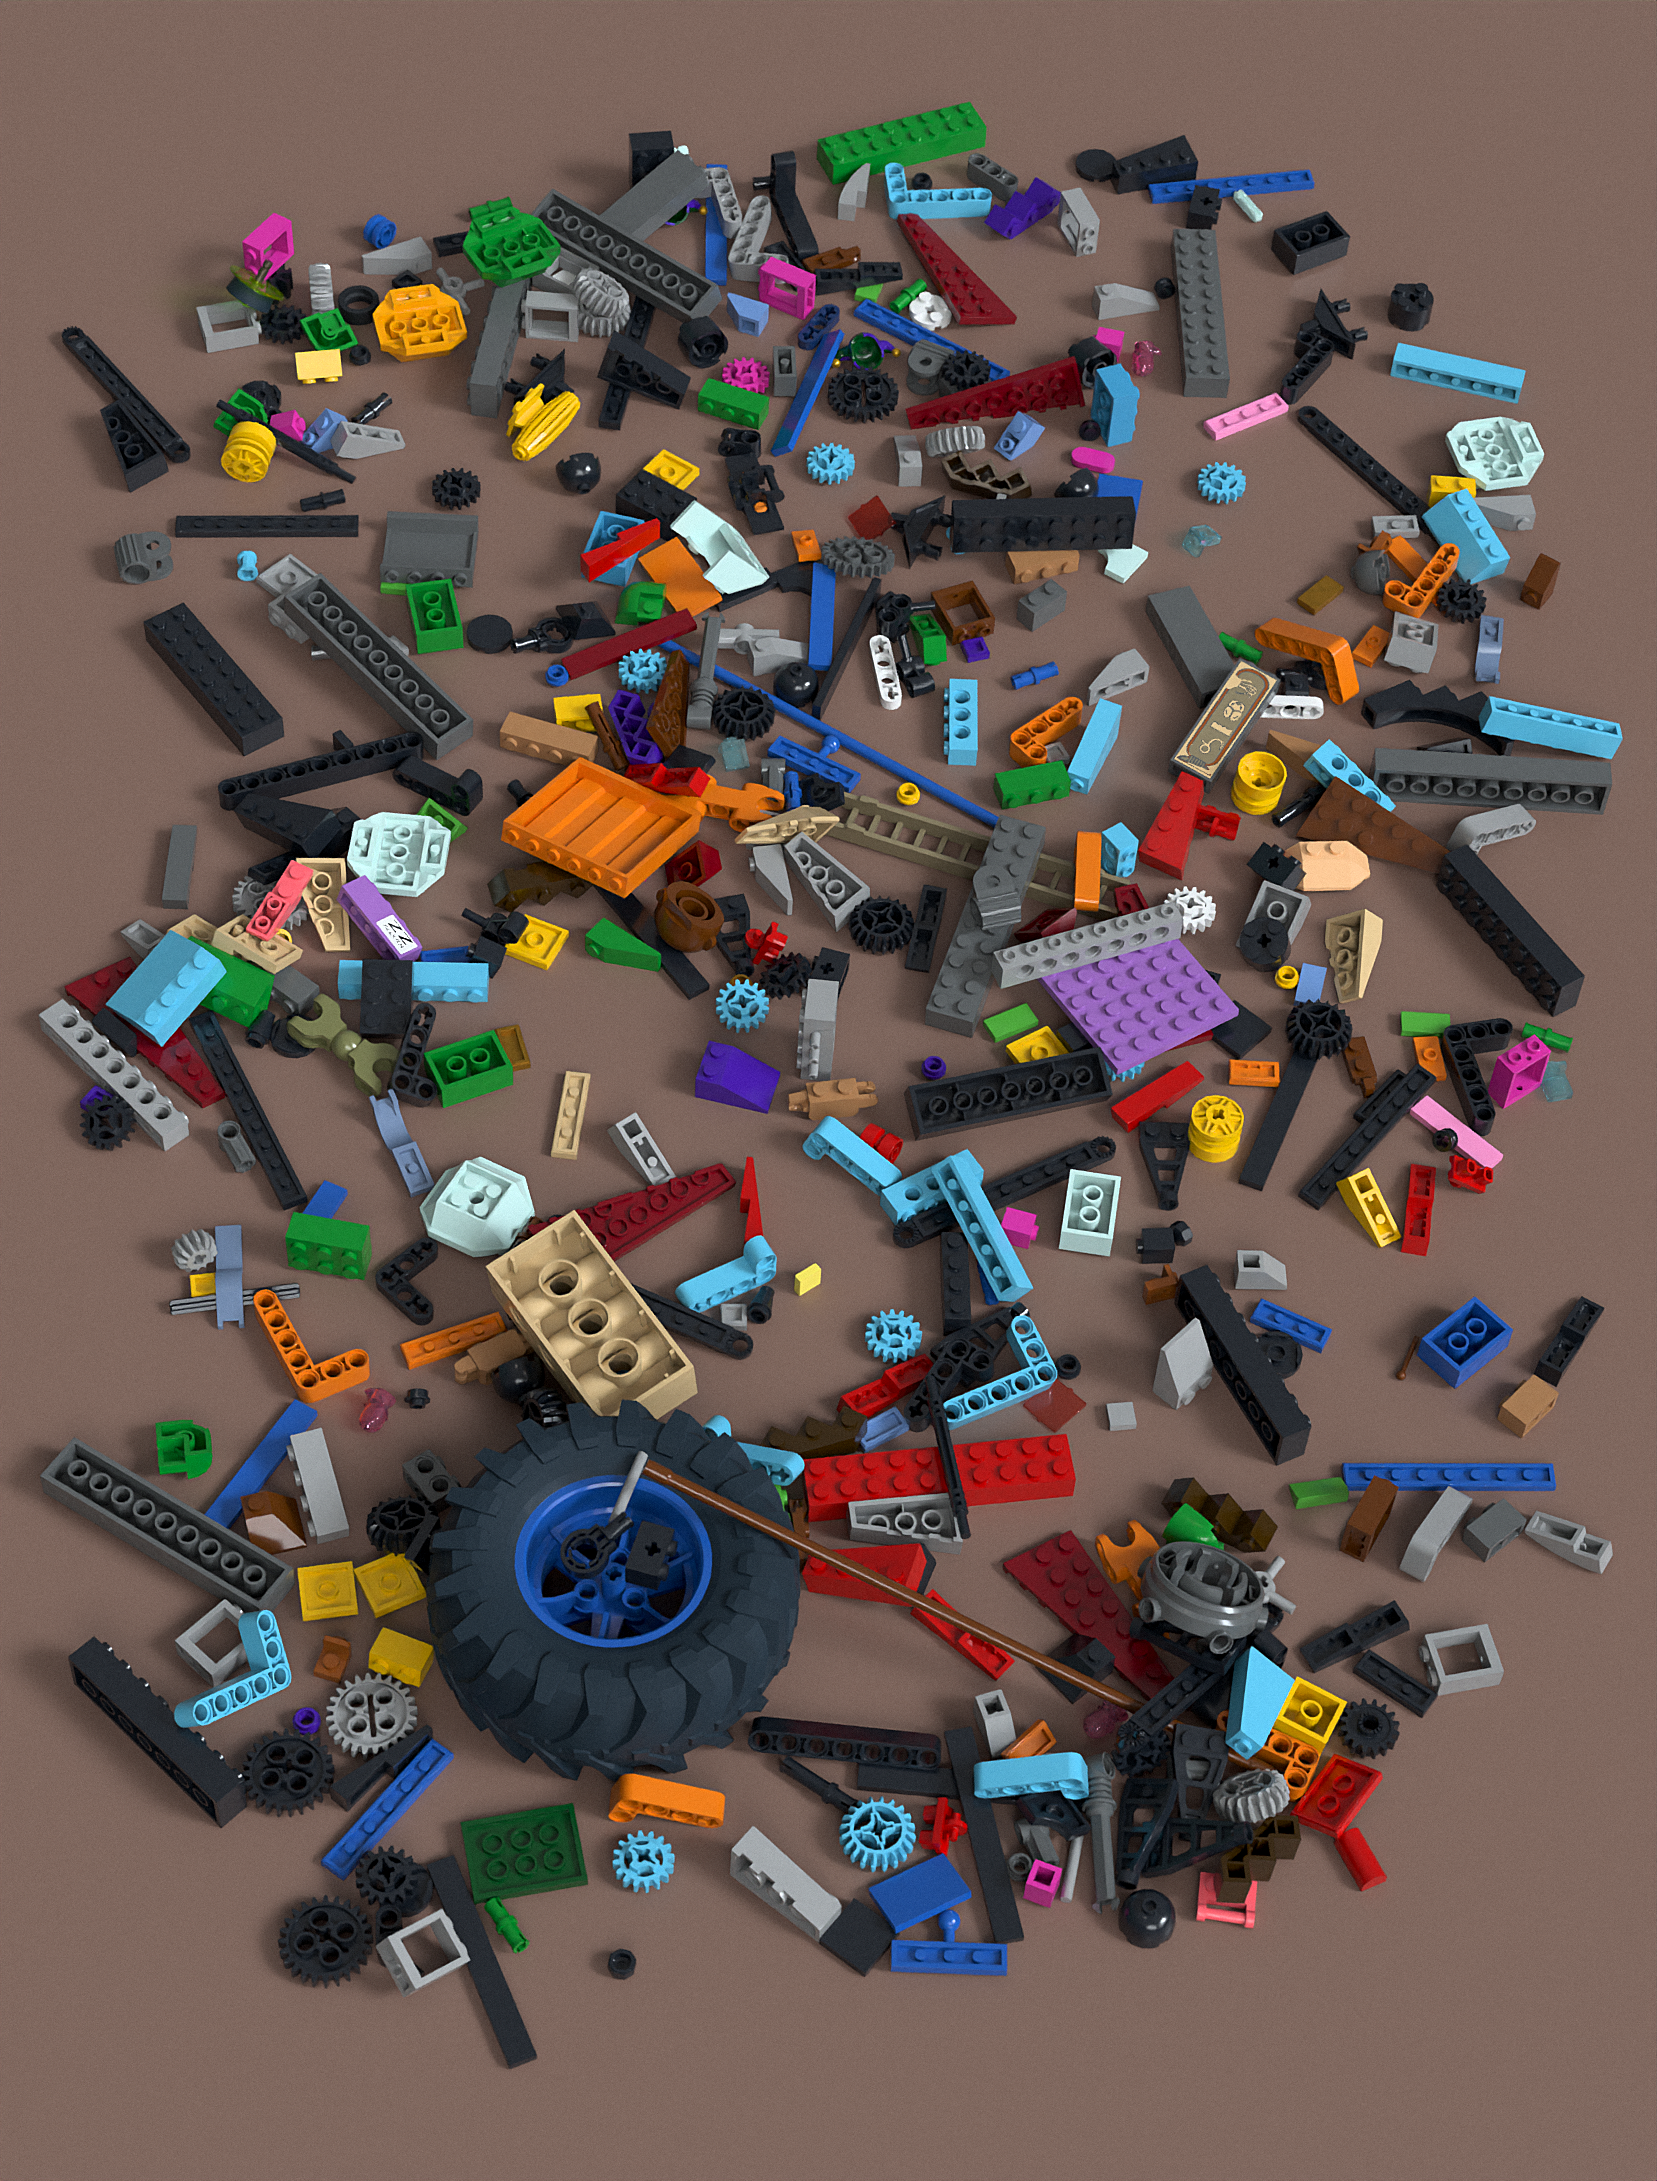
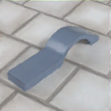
M1481 615L1474 671L1476 681L1499 684L1500 672H1498L1502 648L1504 618Z
M390 1089L388 1090L389 1097L376 1101L374 1095L369 1097V1102L383 1142L390 1154H392L411 1198L431 1191L435 1184L416 1141H413L407 1132L394 1090Z
M241 1225L215 1226V1245L218 1252L216 1254L215 1273L218 1330L223 1329V1322L239 1321V1328H245L242 1291Z

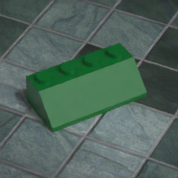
M190 936L188 940L201 946L219 959L227 971L199 1004L249 1028L258 1018L261 1011L268 1009L275 976Z

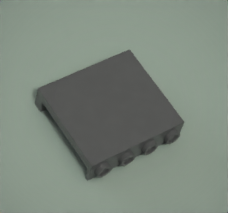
M387 511V533L383 562L380 564L381 583L414 584L451 579L453 587H473L479 536L478 516Z

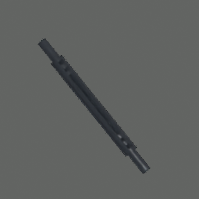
M221 399L218 401L216 407L233 416L235 421L239 423L249 421L265 426L273 433L277 445L331 476L334 474L350 484H353L356 480V476L338 467L336 462L245 410H238Z
M928 1376L925 1378L929 1396L927 1404L934 1427L952 1514L957 1519L961 1539H968L971 1537L967 1519L969 1511L955 1458L943 1398L939 1396L935 1377Z

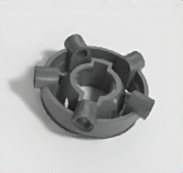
M1174 1542L1158 1549L1153 1557H1147L1138 1569L1137 1576L1142 1579L1140 1587L1144 1597L1138 1606L1142 1620L1145 1622L1166 1620L1185 1631L1203 1636L1213 1653L1222 1654L1227 1652L1233 1645V1639L1244 1637L1253 1630L1263 1632L1266 1626L1268 1608L1262 1606L1265 1593L1260 1578L1247 1564L1226 1551L1202 1543Z

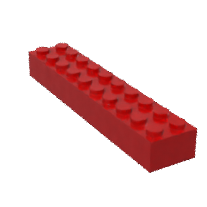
M1067 1434L953 1445L967 1507L1069 1497L1074 1494L1076 1477ZM938 1446L803 1460L805 1466L801 1472L804 1498L808 1507V1522L847 1519L848 1502L948 1493Z

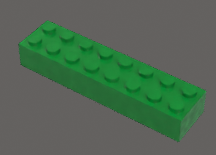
M966 102L817 139V160L832 185L847 182L866 163L870 164L869 176L885 172V166L889 163H898L903 167L985 147L987 127L971 102Z

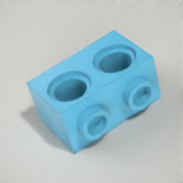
M1122 822L1103 831L1101 837V867L1108 874L1121 878L1129 876L1134 871L1139 842Z

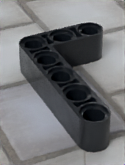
M793 151L771 154L770 199L792 252L799 261H803V259L819 254V249L795 192L796 157Z
M1504 1018L1450 1025L1445 1028L1440 1044L1443 1059L1468 1126L1479 1136H1486L1491 1132L1496 1112L1474 1054L1500 1051L1508 1047L1513 1025Z

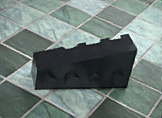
M1185 135L1113 161L1111 183L1117 195L1147 190L1149 184L1196 180L1198 160Z
M615 330L597 375L599 379L678 410L691 379L690 376Z
M120 400L100 409L105 428L130 493L169 472L163 452Z
M248 793L234 810L244 828L303 858H316L342 828L331 809Z

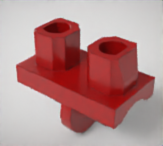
M1201 805L1195 828L1208 832L1209 837L1214 838L1215 835L1234 841L1241 817L1233 812L1225 813L1219 811L1211 805Z
M772 921L765 934L755 928L748 930L745 934V943L750 948L758 949L752 963L759 965L763 959L773 964L772 959H777L779 952H782L788 936L777 931L778 923Z
M1456 1155L1449 1156L1451 1170L1448 1171V1180L1450 1184L1456 1188L1465 1187L1478 1194L1485 1193L1486 1185L1493 1182V1169L1487 1166L1481 1167L1470 1158L1463 1159Z
M938 1798L937 1804L924 1806L923 1820L926 1824H934L933 1830H921L919 1843L923 1849L935 1850L938 1855L944 1853L947 1857L949 1842H956L959 1835L966 1834L967 1824L960 1820V1813H954L953 1808L947 1805V1798Z

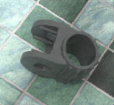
M924 339L918 341L911 349L907 360L909 372L906 384L908 389L922 396L936 393L939 390L940 379L945 377L943 375L944 360L949 358V354L955 356V351ZM927 379L930 383L922 385L918 380Z
M151 531L140 534H127L119 538L115 542L116 545L113 546L120 578L128 582V584H143L147 581L161 580L169 576L173 571V560L169 556L171 541L168 536L161 532ZM151 543H156L159 547L152 550ZM156 562L161 564L159 568H157Z
M987 865L980 868L974 874L973 895L970 898L971 911L977 925L982 930L1020 923L1022 917L1019 889L1014 887L1010 873L998 865ZM996 878L999 882H986V880Z

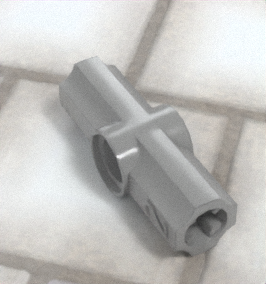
M746 623L739 624L734 629H720L718 648L734 649L739 654H748V641L767 637L779 638V630L754 629L752 625Z

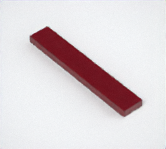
M686 608L561 659V664L568 672L570 680L623 660L624 655L630 657L631 651L638 654L639 649L645 651L697 630V624Z

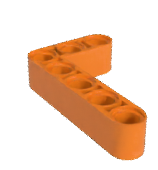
M1278 618L1270 619L1255 630V638L1262 646L1321 663L1329 697L1335 704L1342 705L1358 694L1359 685L1351 649L1343 637Z
M260 1290L255 1294L253 1302L256 1319L301 1401L305 1403L317 1402L360 1384L369 1378V1357L362 1349H353L314 1365L276 1294L271 1290Z

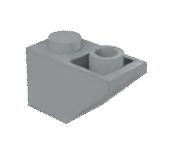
M1237 1250L1233 1267L1235 1289H1287L1284 1264L1264 1251Z
M999 1689L975 1696L973 1714L991 1760L1002 1757L1000 1754L1016 1740L1011 1712L1002 1690Z

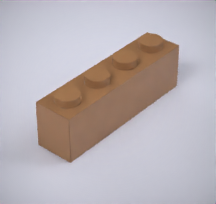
M509 712L500 730V747L569 766L579 757L594 762L598 754V736Z

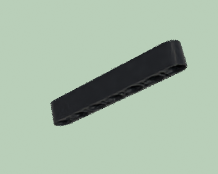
M759 1716L751 1721L748 1735V1745L750 1748L761 1753L922 1770L935 1769L941 1762V1740L936 1735L928 1733ZM756 1733H764V1734H766V1735H765V1736H760V1735H758V1734H756ZM784 1736H793L794 1738L788 1739ZM816 1738H817V1739H821L822 1741L816 1742V1741H813L812 1739H816ZM846 1741V1742H849L850 1744L844 1745V1744H841L840 1742ZM874 1744V1745H877L878 1747L872 1748V1747H869L868 1745ZM902 1747L906 1750H897L896 1748ZM930 1750L933 1753H925L924 1751Z

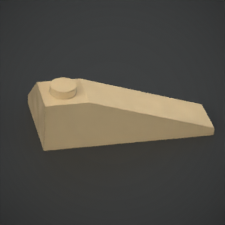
M803 805L747 827L735 838L736 844H787L800 832H803L817 843L840 820L838 816L821 807Z
M296 858V862L314 870L312 878L302 892V896L325 952H350L349 917L336 900L342 885L346 884L345 858Z
M1366 909L1326 920L1325 944L1326 948L1330 950L1331 958L1329 961L1330 965L1334 967L1336 975L1334 982L1339 1002L1342 1004L1362 999L1381 944L1383 920Z

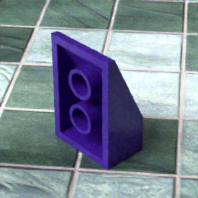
M709 1041L695 1079V1097L768 1114L781 1072L734 1046Z

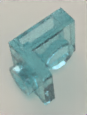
M1208 525L1190 527L1182 547L1194 557H1200L1205 547L1218 545L1222 537Z
M736 737L724 739L718 747V751L722 753L725 771L730 772L749 768L750 764L744 739L737 740Z
M1551 1061L1547 1063L1541 1087L1548 1103L1571 1099L1574 1092L1565 1074L1567 1068L1566 1061Z

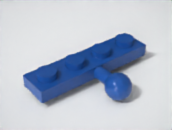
M780 735L767 751L768 757L785 758V765L803 774L811 776L819 773L825 783L840 782L844 786V792L847 793L854 789L861 778L860 773L827 758L829 754L836 753L840 747L838 738L833 735L823 738L821 742L822 748L818 753Z
M951 1909L942 1911L938 1916V1926L943 1931V1942L891 1941V1972L1007 1975V1944L955 1942V1931L960 1926V1916Z

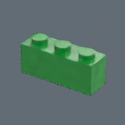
M708 378L698 394V411L759 430L769 414V397Z
M1061 760L995 773L993 790L1003 810L1069 797L1071 780Z

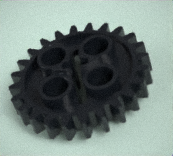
M861 365L860 370H857L854 366H852V371L845 368L844 374L838 372L837 378L832 377V382L829 383V405H833V411L838 410L839 416L846 414V420L851 417L854 418V422L862 419L863 423H866V419H870L873 423L875 417L883 420V414L890 416V411H895V406L898 405L899 390H897L898 385L894 383V378H888V373L881 375V369L875 372L872 371V366L868 370H865L863 365ZM861 382L865 383V407L862 406Z
M286 1728L283 1736H279L276 1731H273V1739L270 1740L268 1737L262 1736L263 1745L254 1743L255 1753H246L248 1761L243 1762L244 1772H242V1776L245 1779L243 1783L246 1791H249L248 1797L250 1801L256 1799L257 1808L265 1805L266 1814L276 1809L277 1817H280L283 1811H287L290 1818L293 1815V1810L297 1809L301 1815H304L303 1807L307 1806L309 1809L314 1810L313 1801L316 1800L323 1803L322 1793H330L328 1784L334 1783V1778L331 1774L335 1773L334 1765L331 1764L333 1763L332 1754H327V1745L320 1746L319 1737L311 1741L310 1732L301 1737L299 1729H296L293 1735H289V1731ZM275 1756H283L281 1760H272ZM303 1760L311 1761L306 1765L299 1764ZM269 1781H276V1782H277V1783H276L275 1785H273V1786H267V1785H265V1784H266L267 1782H269ZM297 1785H303V1786H305V1787H304L303 1789H301V1790H294V1789H293V1788H294L295 1786H297Z
M324 1895L322 1903H318L317 1899L312 1897L311 1906L301 1902L302 1911L299 1912L296 1909H292L294 1919L285 1918L284 1923L287 1928H280L279 1930L282 1937L278 1939L279 1948H282L279 1953L280 1958L285 1959V1969L292 1968L291 1975L293 1978L301 1974L302 1984L309 1978L312 1979V1986L314 1988L319 1981H323L324 1987L328 1988L329 1981L331 1980L338 1987L340 1986L341 1977L350 1982V1972L352 1971L359 1975L361 1972L358 1964L367 1965L368 1960L365 1955H372L370 1944H373L374 1941L373 1935H370L372 1926L371 1924H366L368 1922L367 1915H360L359 1906L351 1909L349 1899L341 1905L339 1896H336L333 1902H329L327 1895ZM319 1920L327 1922L324 1926L314 1925ZM346 1932L353 1934L348 1939H343L339 1937L341 1934ZM304 1944H310L313 1946L311 1949L306 1951L299 1949ZM332 1956L338 1958L333 1963H327L324 1961L326 1958Z

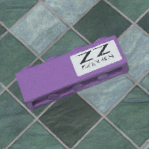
M366 875L342 885L336 900L384 960H413V962H416L423 948L420 941L409 931L405 922L394 912L390 903L382 897L376 885Z

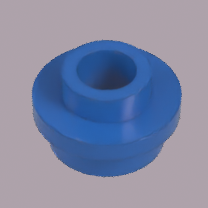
M552 665L547 670L545 679L551 686H563L568 682L569 674L563 666Z

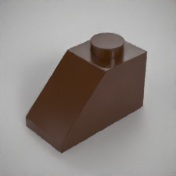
M1540 553L1523 585L1520 600L1540 610L1553 594L1561 563Z

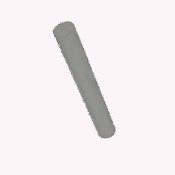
M638 1451L608 1520V1524L618 1517L621 1512H625L648 1458L645 1452Z
M1084 1836L1071 1840L1060 1900L1065 1903L1072 1901Z

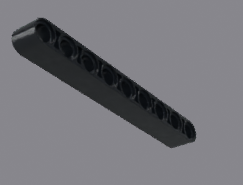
M408 732L225 779L218 785L220 806L224 810L234 811L248 793L280 799L396 769L408 755L420 760L423 759V737L417 732Z

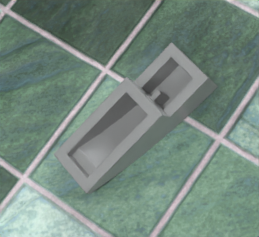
M866 163L859 168L844 186L838 203V220L854 221L856 207L865 208L870 164Z
M141 919L121 931L123 938L143 960L166 936Z
M1536 1511L1525 1528V1534L1553 1553L1599 1574H1602L1613 1556L1611 1541L1587 1534L1585 1526Z

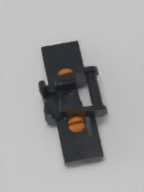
M755 452L726 457L724 460L730 476L727 477L730 494L736 509L746 515L753 535L784 530V525L775 503L781 502L785 495L779 489L774 476V467L772 465H760ZM765 478L769 485L770 491H765L764 488H759V485L765 484Z

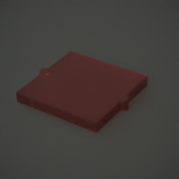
M878 495L867 503L861 504L858 510L848 516L861 538L864 537L866 540H874L878 536H883V533L896 523Z
M1056 1378L1049 1389L1033 1395L1023 1404V1407L1031 1412L1038 1422L1044 1423L1056 1433L1086 1407L1087 1403L1078 1397L1072 1388L1066 1387Z

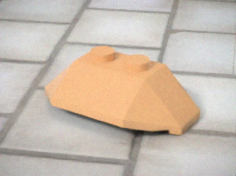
M1348 841L1298 842L1285 850L1284 856L1289 858L1291 855L1302 863L1300 868L1307 873L1296 887L1302 891L1352 890L1364 879L1370 877L1367 855Z

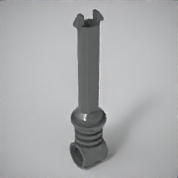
M709 612L702 616V621H705L698 675L697 679L690 683L689 686L691 700L688 706L687 728L710 730L714 697L718 693V687L713 678L721 623H725V617L722 613H720L719 618L711 617Z
M1108 1752L1083 1758L1088 1771L1089 1795L1085 1797L1081 1808L1090 1819L1092 1828L1091 1838L1096 1903L1092 1904V1907L1099 1914H1102V1906L1111 1904V1909L1115 1911L1120 1904V1899L1116 1898L1110 1827V1817L1117 1808V1803L1113 1800L1111 1780L1115 1777V1766Z

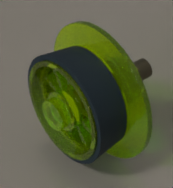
M265 259L257 275L235 265L230 266L229 269L235 277L227 285L226 289L242 305L262 313H268L274 299L284 300V295L264 280L273 265L268 259Z

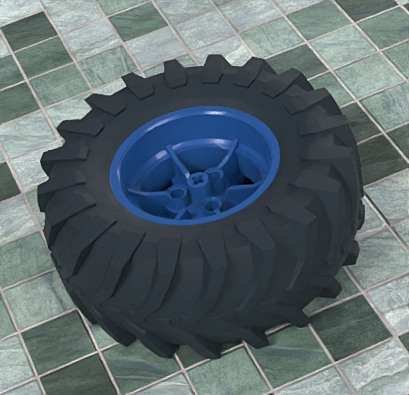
M622 1399L618 1416H599L590 1407L580 1402L567 1405L569 1421L545 1428L530 1418L516 1424L523 1439L501 1453L484 1447L474 1456L484 1468L473 1477L465 1488L451 1487L445 1501L452 1506V1509L439 1532L431 1536L429 1551L433 1554L429 1563V1576L426 1578L427 1615L432 1645L441 1673L450 1690H453L460 1708L478 1730L482 1732L489 1728L499 1745L511 1756L523 1763L535 1753L553 1772L563 1778L575 1781L578 1780L583 1766L595 1768L614 1782H617L620 1776L624 1774H634V1767L653 1764L673 1774L686 1770L688 1767L683 1754L703 1744L714 1745L724 1749L735 1741L727 1729L734 1725L745 1713L752 1711L761 1712L769 1701L762 1695L774 1676L778 1675L782 1668L787 1667L791 1654L788 1649H790L799 1613L800 1566L798 1549L642 1474L639 1476L625 1509L626 1517L629 1516L634 1526L615 1540L617 1550L609 1556L608 1565L603 1572L588 1579L572 1576L563 1566L560 1555L561 1545L564 1539L576 1530L589 1529L596 1523L601 1527L608 1525V1520L638 1451L645 1452L648 1455L645 1465L648 1459H651L671 1469L674 1473L794 1531L788 1512L784 1511L780 1494L763 1467L753 1470L746 1453L736 1440L724 1432L711 1441L702 1426L689 1413L675 1409L668 1422L665 1423L655 1419L648 1409L638 1401ZM642 1520L675 1529L674 1540L678 1541L674 1558L669 1557L667 1562L670 1565L667 1579L660 1582L658 1590L625 1582V1566ZM587 1544L579 1545L574 1551L572 1550L573 1559L578 1563H584L586 1569H588V1563L593 1560L586 1558L580 1552L593 1549L594 1547ZM554 1568H557L576 1584L573 1592L549 1598H543L542 1596L545 1579ZM685 1588L682 1605L673 1619L662 1616L651 1607L648 1599ZM584 1595H591L592 1597L586 1599V1598H583L582 1596H584ZM632 1603H638V1604H640L639 1606H636V1607L630 1606V1604H632ZM592 1619L591 1636L567 1628V1626ZM623 1624L638 1634V1636L618 1639Z

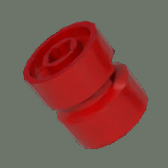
M874 1123L868 1124L859 1137L892 1164L898 1158L903 1147V1139L892 1133L885 1134V1129Z

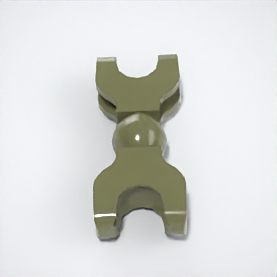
M325 994L317 995L313 999V1008L320 1018L314 1021H307L299 1016H294L286 1023L288 1033L306 1048H324L328 1052L333 1051L338 1059L348 1061V1067L354 1072L356 1088L368 1097L374 1095L376 1098L381 1094L382 1084L375 1073L379 1071L391 1072L398 1050L391 1044H374L366 1039L362 1041L358 1033L347 1030V1024L340 1018L339 1004ZM402 1058L403 1063L408 1066L407 1059Z

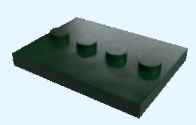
M573 1803L461 1822L474 1905L487 1903L492 1898L496 1899L497 1897L504 1900L588 1885Z

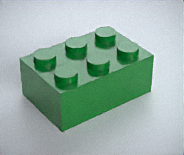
M444 579L405 585L406 603L417 653L422 654L464 648L463 628L452 580Z
M494 1030L424 1053L425 1073L428 1079L436 1084L438 1089L437 1097L443 1108L513 1085V1066Z
M293 1212L285 1236L288 1266L298 1270L317 1271L324 1275L333 1274L344 1276L348 1279H365L372 1257L369 1225Z

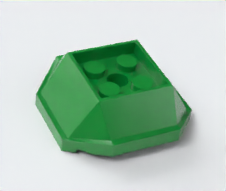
M510 206L472 219L470 230L463 244V253L482 279L490 280L503 288L545 273L547 268L554 263L561 253V246L541 219L530 214L521 213L519 209Z

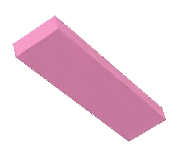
M1274 393L1204 421L1203 428L1216 441L1286 413L1289 406L1277 393Z
M1428 1095L1411 1108L1410 1115L1434 1134L1444 1128L1453 1129L1458 1136V1144L1454 1149L1466 1159L1470 1158L1477 1165L1493 1168L1502 1160V1153ZM1447 1136L1442 1139L1445 1142L1449 1141Z

